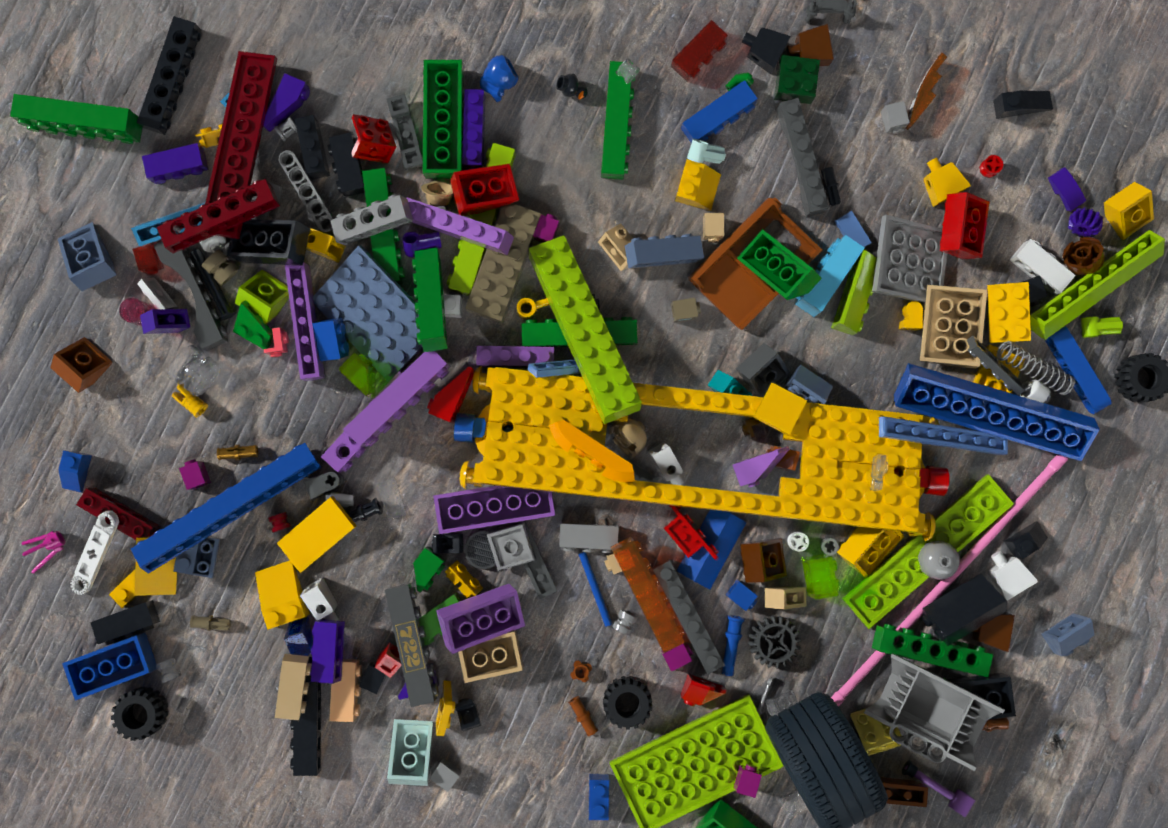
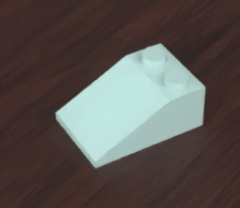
M394 719L387 776L389 784L428 786L433 721Z

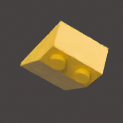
M290 560L255 572L261 611L267 630L310 615L308 607L300 597L303 590L295 566Z

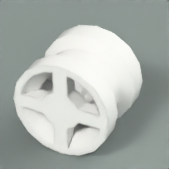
M793 532L788 536L787 543L792 550L801 552L808 548L809 539L804 533Z

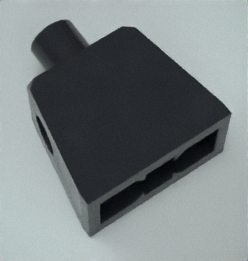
M761 28L757 37L746 32L741 43L751 47L747 57L772 75L791 36Z

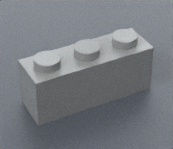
M561 523L559 547H563V551H575V548H583L582 552H594V549H602V553H613V550H618L619 526Z

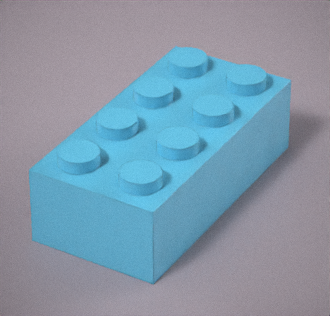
M844 235L841 239L837 238L828 248L829 254L827 253L818 263L817 267L819 270H815L822 279L808 294L796 297L798 301L795 305L813 317L821 313L865 247L847 235Z

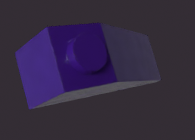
M284 73L265 115L263 127L266 131L271 132L275 126L282 123L308 99L310 88L306 82Z

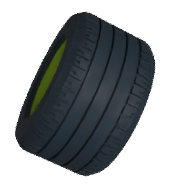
M814 693L801 700L799 704L796 703L788 709L779 712L778 716L774 715L767 720L765 730L819 828H850L853 824L861 822L864 818L870 817L886 806L888 796L871 759L846 717L828 694Z

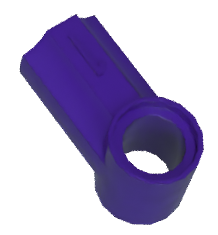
M407 232L402 237L404 253L408 257H415V251L442 248L439 232L418 235L416 232Z

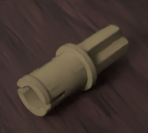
M192 615L190 627L207 629V631L212 629L228 631L231 627V620L214 618L212 615L209 617Z

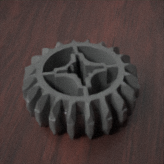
M771 615L769 621L767 617H763L764 624L758 620L757 624L760 627L757 629L753 626L752 630L756 633L749 634V637L754 640L749 641L748 644L755 646L750 649V652L756 653L754 658L756 660L760 659V664L764 665L767 662L768 668L772 667L773 662L776 669L779 668L780 662L786 667V660L792 663L793 659L790 657L792 655L798 656L794 650L801 649L799 645H796V643L801 642V638L796 637L800 632L794 630L795 624L789 625L790 620L787 618L783 621V617L778 616L776 621L775 616ZM770 627H780L772 634L764 632ZM785 630L789 635V646L783 643V633ZM761 637L767 641L765 653L762 652L760 647ZM767 637H769V638H771V639L774 638V639L777 640L782 646H780V645H778V644H777V645L774 644V646H773V643H772L771 640H769ZM776 650L784 651V653L779 656H770L771 654H774Z

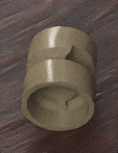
M218 249L203 262L202 267L209 274L213 273L214 279L222 286L239 271V268L232 261L228 262V256L221 249Z

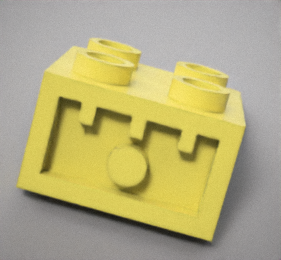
M866 709L851 713L850 717L868 756L901 746L891 739L889 734L891 727L864 714ZM898 727L894 728V733L897 736H901Z

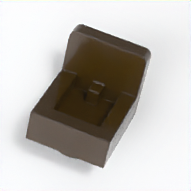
M750 417V419L742 421L743 426L741 428L745 437L748 436L749 439L755 438V434L751 426L759 424L761 421Z

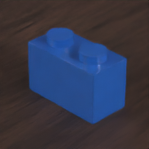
M342 318L312 323L320 361L342 359L349 356V344L346 342L345 336L346 327Z
M589 774V820H609V774Z

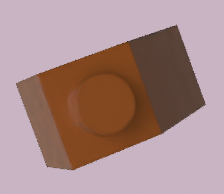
M771 446V449H767V452L779 449L781 447ZM789 449L775 468L795 471L800 452Z

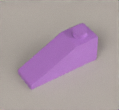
M789 447L779 448L733 464L740 486L748 484L749 487L760 484L759 480L767 477L789 451Z

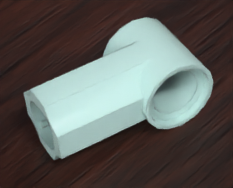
M693 139L687 159L698 163L706 161L720 164L726 156L725 148Z

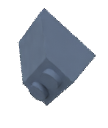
M1073 613L1041 635L1054 654L1068 656L1073 653V649L1087 644L1090 641L1089 639L1094 636L1093 623L1090 618Z

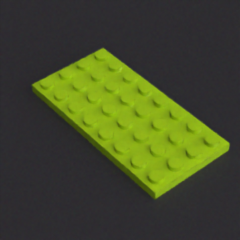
M749 694L609 761L640 828H659L735 791L734 784L740 764L744 766L746 764L755 765L762 774L761 777L784 767Z

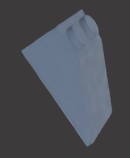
M93 222L58 238L68 277L81 292L117 275L113 261Z

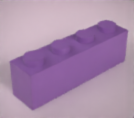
M477 346L476 365L478 367L528 368V364L554 362L555 349L554 347Z

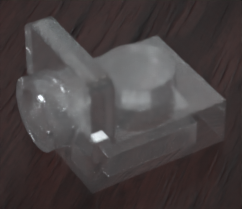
M787 690L775 698L765 700L767 710L771 716H778L779 712L798 703L793 690Z

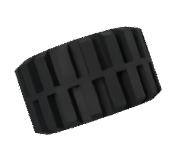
M1144 353L1128 357L1116 369L1118 373L1115 374L1114 378H1117L1115 386H1119L1118 392L1124 393L1123 397L1125 399L1130 398L1129 401L1137 403L1155 401L1164 397V394L1168 393V366L1166 365L1168 362L1165 359L1161 360V356L1154 355V353ZM1141 368L1146 370L1149 375V384L1146 388L1142 387L1138 381V372Z
M622 676L621 679L617 680L616 678L612 684L607 686V690L604 692L603 707L607 719H610L613 725L616 724L621 729L626 727V730H630V727L636 729L639 724L643 725L646 718L649 719L650 711H652V698L647 686L640 679H634L632 676H629V678ZM630 692L637 695L639 699L638 707L632 712L620 711L616 706V700L621 694Z
M140 687L120 696V699L116 700V706L112 707L111 712H114V714L111 715V720L115 722L112 724L113 728H118L117 733L119 735L124 734L122 738H130V741L143 740L159 731L162 725L166 723L167 719L165 717L168 716L169 711H165V709L168 707V703L164 704L163 700H165V697H160L158 690L153 692L151 687L146 689L145 687ZM135 703L142 705L146 709V723H140L134 718L133 706Z

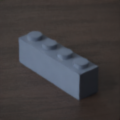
M685 234L677 238L676 235H669L664 239H660L659 236H653L648 238V240L638 237L631 239V242L625 245L628 268L695 263L704 259L701 237L693 236L692 234Z

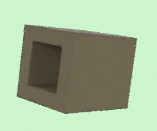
M695 298L676 300L671 303L674 322L697 319L698 314L701 313L700 304L696 302Z

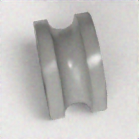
M825 538L820 543V550L826 555H835L839 550V544L835 539ZM829 541H831L834 549L827 552L825 544H829Z

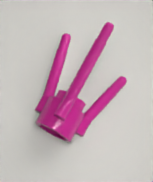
M52 531L21 543L26 545L43 540V543L23 552V556L43 547L47 550H53L31 573L37 572L57 552L63 550L62 545L65 544V540L60 532Z

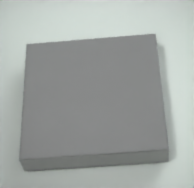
M524 523L487 534L498 571L536 560Z

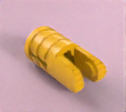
M179 383L177 386V390L180 393L173 392L172 397L196 418L201 416L208 408V404L196 396L183 383Z

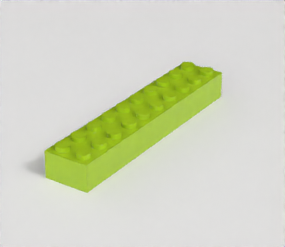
M563 235L529 248L530 262L603 424L640 411L642 401L565 236Z

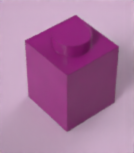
M546 214V216L541 215L533 235L534 240L544 243L555 239L559 228V221L556 220L557 217Z
M193 459L185 462L184 467L179 468L187 490H194L211 483L203 461Z
M682 641L661 651L671 672L692 661L690 656L693 653L688 644L684 645Z
M740 764L734 784L736 793L756 798L762 776L757 769L758 767L752 764H746V766Z

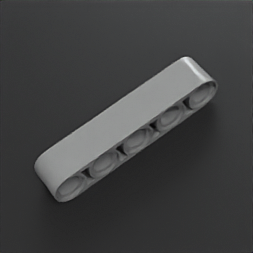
M289 150L283 151L279 155L280 165L317 227L323 233L333 236L332 226L327 230L324 229L325 223L331 222L330 220L334 219L310 177L306 174V170L293 152ZM289 158H293V162L286 165V161ZM298 174H303L301 180L295 181ZM312 190V195L305 197L306 191ZM317 206H322L321 212L314 213Z

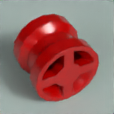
M991 155L980 164L979 168L984 177L992 178L1003 169L1004 164L999 156Z

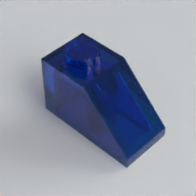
M308 616L288 624L284 640L292 655L308 656L311 653L313 637Z

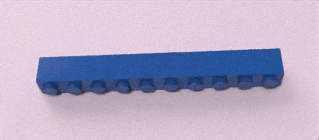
M306 443L298 445L289 453L279 456L269 465L261 467L256 473L243 478L238 484L228 487L220 495L212 497L205 504L192 509L187 515L174 520L169 526L156 531L151 537L138 542L136 546L131 548V551L139 567L149 574L315 472L321 466Z

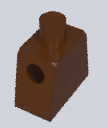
M828 24L799 33L795 40L796 44L787 45V56L820 60L819 66H830L834 59Z
M1004 612L974 630L972 638L1009 652L1015 615Z

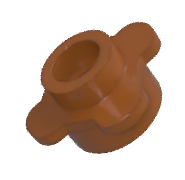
M579 660L575 661L573 664L574 669L570 674L571 678L587 682L589 680V672L592 670L591 664H583Z

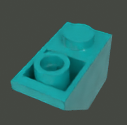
M717 370L707 385L714 392L752 396L734 377L720 370Z

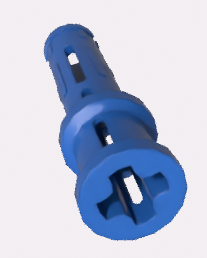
M728 615V630L725 631L727 643L723 660L725 666L722 667L721 674L734 676L739 640L742 638L741 628L745 618Z

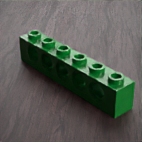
M884 624V627L877 625L872 648L879 652L894 653L908 659L984 677L989 676L993 654L986 652L987 648L977 645L974 648L968 647L969 644L960 641L947 646L944 641L932 639L933 635L921 632L920 635H916L914 630L907 628L899 631L896 630V626ZM896 637H899V642L895 645L894 640ZM917 641V646L913 649L912 645ZM932 646H935L934 652L931 653ZM953 650L952 656L949 657V652ZM970 654V660L967 662V657Z

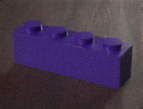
M465 89L462 153V166L464 170L483 167L486 99L484 90Z

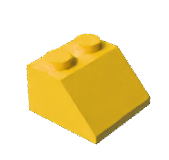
M687 159L675 201L711 211L721 174L705 164Z
M1133 182L1104 202L1105 217L1122 240L1154 220L1152 191L1136 182Z

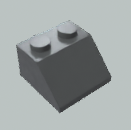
M765 343L736 368L742 379L759 397L765 396L771 383L781 386L791 376L779 354Z

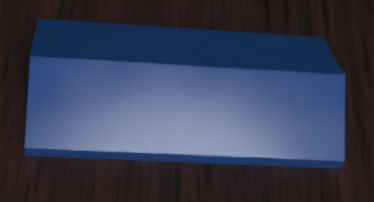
M709 510L699 529L706 536L704 541L708 545L712 543L719 551L717 554L719 559L716 561L703 546L690 558L684 555L676 571L710 590L747 522L726 511Z

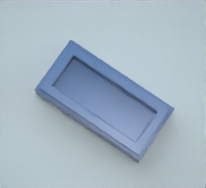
M852 211L834 221L843 236L847 235L863 247L872 243Z

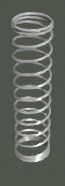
M1006 341L999 347L997 351L998 360H1006V364L1012 363L1013 368L1018 367V371L1024 370V374H1029L1031 378L1035 377L1037 381L1042 383L1047 372L1053 369L1052 375L1043 384H1047L1048 388L1053 387V390L1058 391L1061 395H1066L1073 389L1075 379L1072 376L1065 374V372L1053 367L1046 361H1042L1034 354L1025 351L1022 347H1018L1011 341ZM1011 346L1007 355L1001 358L1004 350ZM1017 349L1015 357L1008 363V357ZM1023 353L1022 359L1020 360L1018 365L1014 366L1013 362L1016 359V357L1019 354ZM1029 356V360L1026 363L1025 367L1023 369H1019V366L1023 359ZM1035 359L1034 366L1028 373H1026V367L1032 360ZM1041 363L1040 369L1037 371L1036 375L1031 376V372L1033 371L1035 366ZM1047 366L1046 372L1043 374L1042 378L1038 380L1037 375L1040 373L1042 368ZM1056 373H1059V376L1054 382L1053 386H1049V382L1051 381L1053 376ZM1064 376V378L1059 382L1056 390L1054 388L1055 385L1058 383L1059 379ZM1070 378L1068 389L1062 393L1060 389L1064 386L1066 379Z

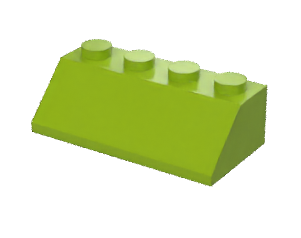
M866 250L862 251L850 269L831 329L850 335H855L861 331L864 321H861L863 314L867 313L870 303H867L868 298L874 293L872 289L876 257Z

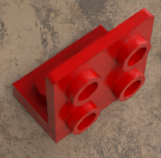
M353 114L352 121L358 136L351 152L353 158L389 163L397 146L388 121Z

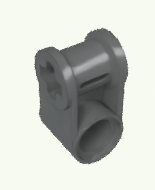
M327 472L304 481V484L312 500L340 488L344 484V477L338 472ZM333 477H336L334 483H331L330 480H332Z

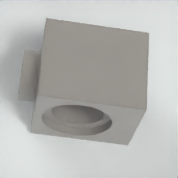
M442 758L440 762L436 761L429 770L432 772L429 779L449 792L462 771L445 758Z

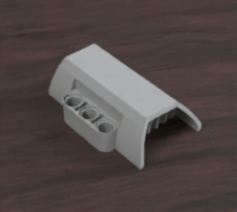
M892 653L891 675L882 695L877 702L866 708L864 714L891 727L889 734L893 741L930 761L941 763L947 756L975 771L977 766L974 760V745L986 721L997 714H1003L1005 709ZM894 728H902L905 734L897 736L894 733ZM915 737H919L924 741V744L917 746L912 740ZM934 747L942 749L943 754L936 756L931 750Z

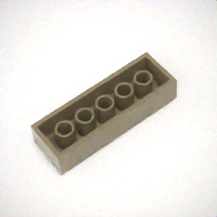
M513 203L502 207L495 227L506 230L514 239L507 255L490 249L486 250L465 307L467 312L501 324L504 323L526 263L529 248L533 244V235L541 213Z

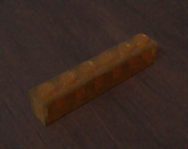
M629 537L611 546L663 652L666 653L685 643L682 638L685 633L680 624L676 626L674 619L677 617L672 608H667L665 603L668 602L664 591L659 592L657 586L660 583L655 574H650L648 569L651 568V565L646 557L642 558L640 552L643 549L638 540L634 541L632 537Z

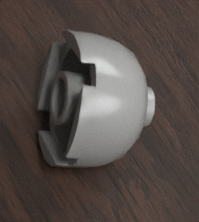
M940 540L926 543L920 549L918 555L921 571L926 576L934 579H947L953 576L960 564L957 550L951 544Z

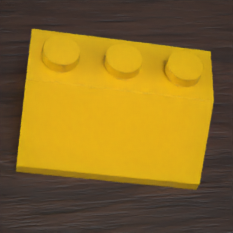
M858 527L854 529L848 540L840 546L837 553L859 574L867 578L881 565L904 535L901 531Z

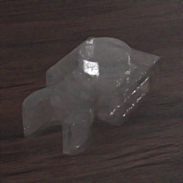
M878 454L873 457L870 490H882V478L888 470L886 455Z

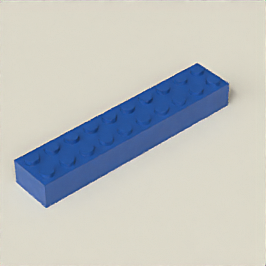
M909 363L894 393L896 407L1079 461L1083 460L1100 430L1093 417Z

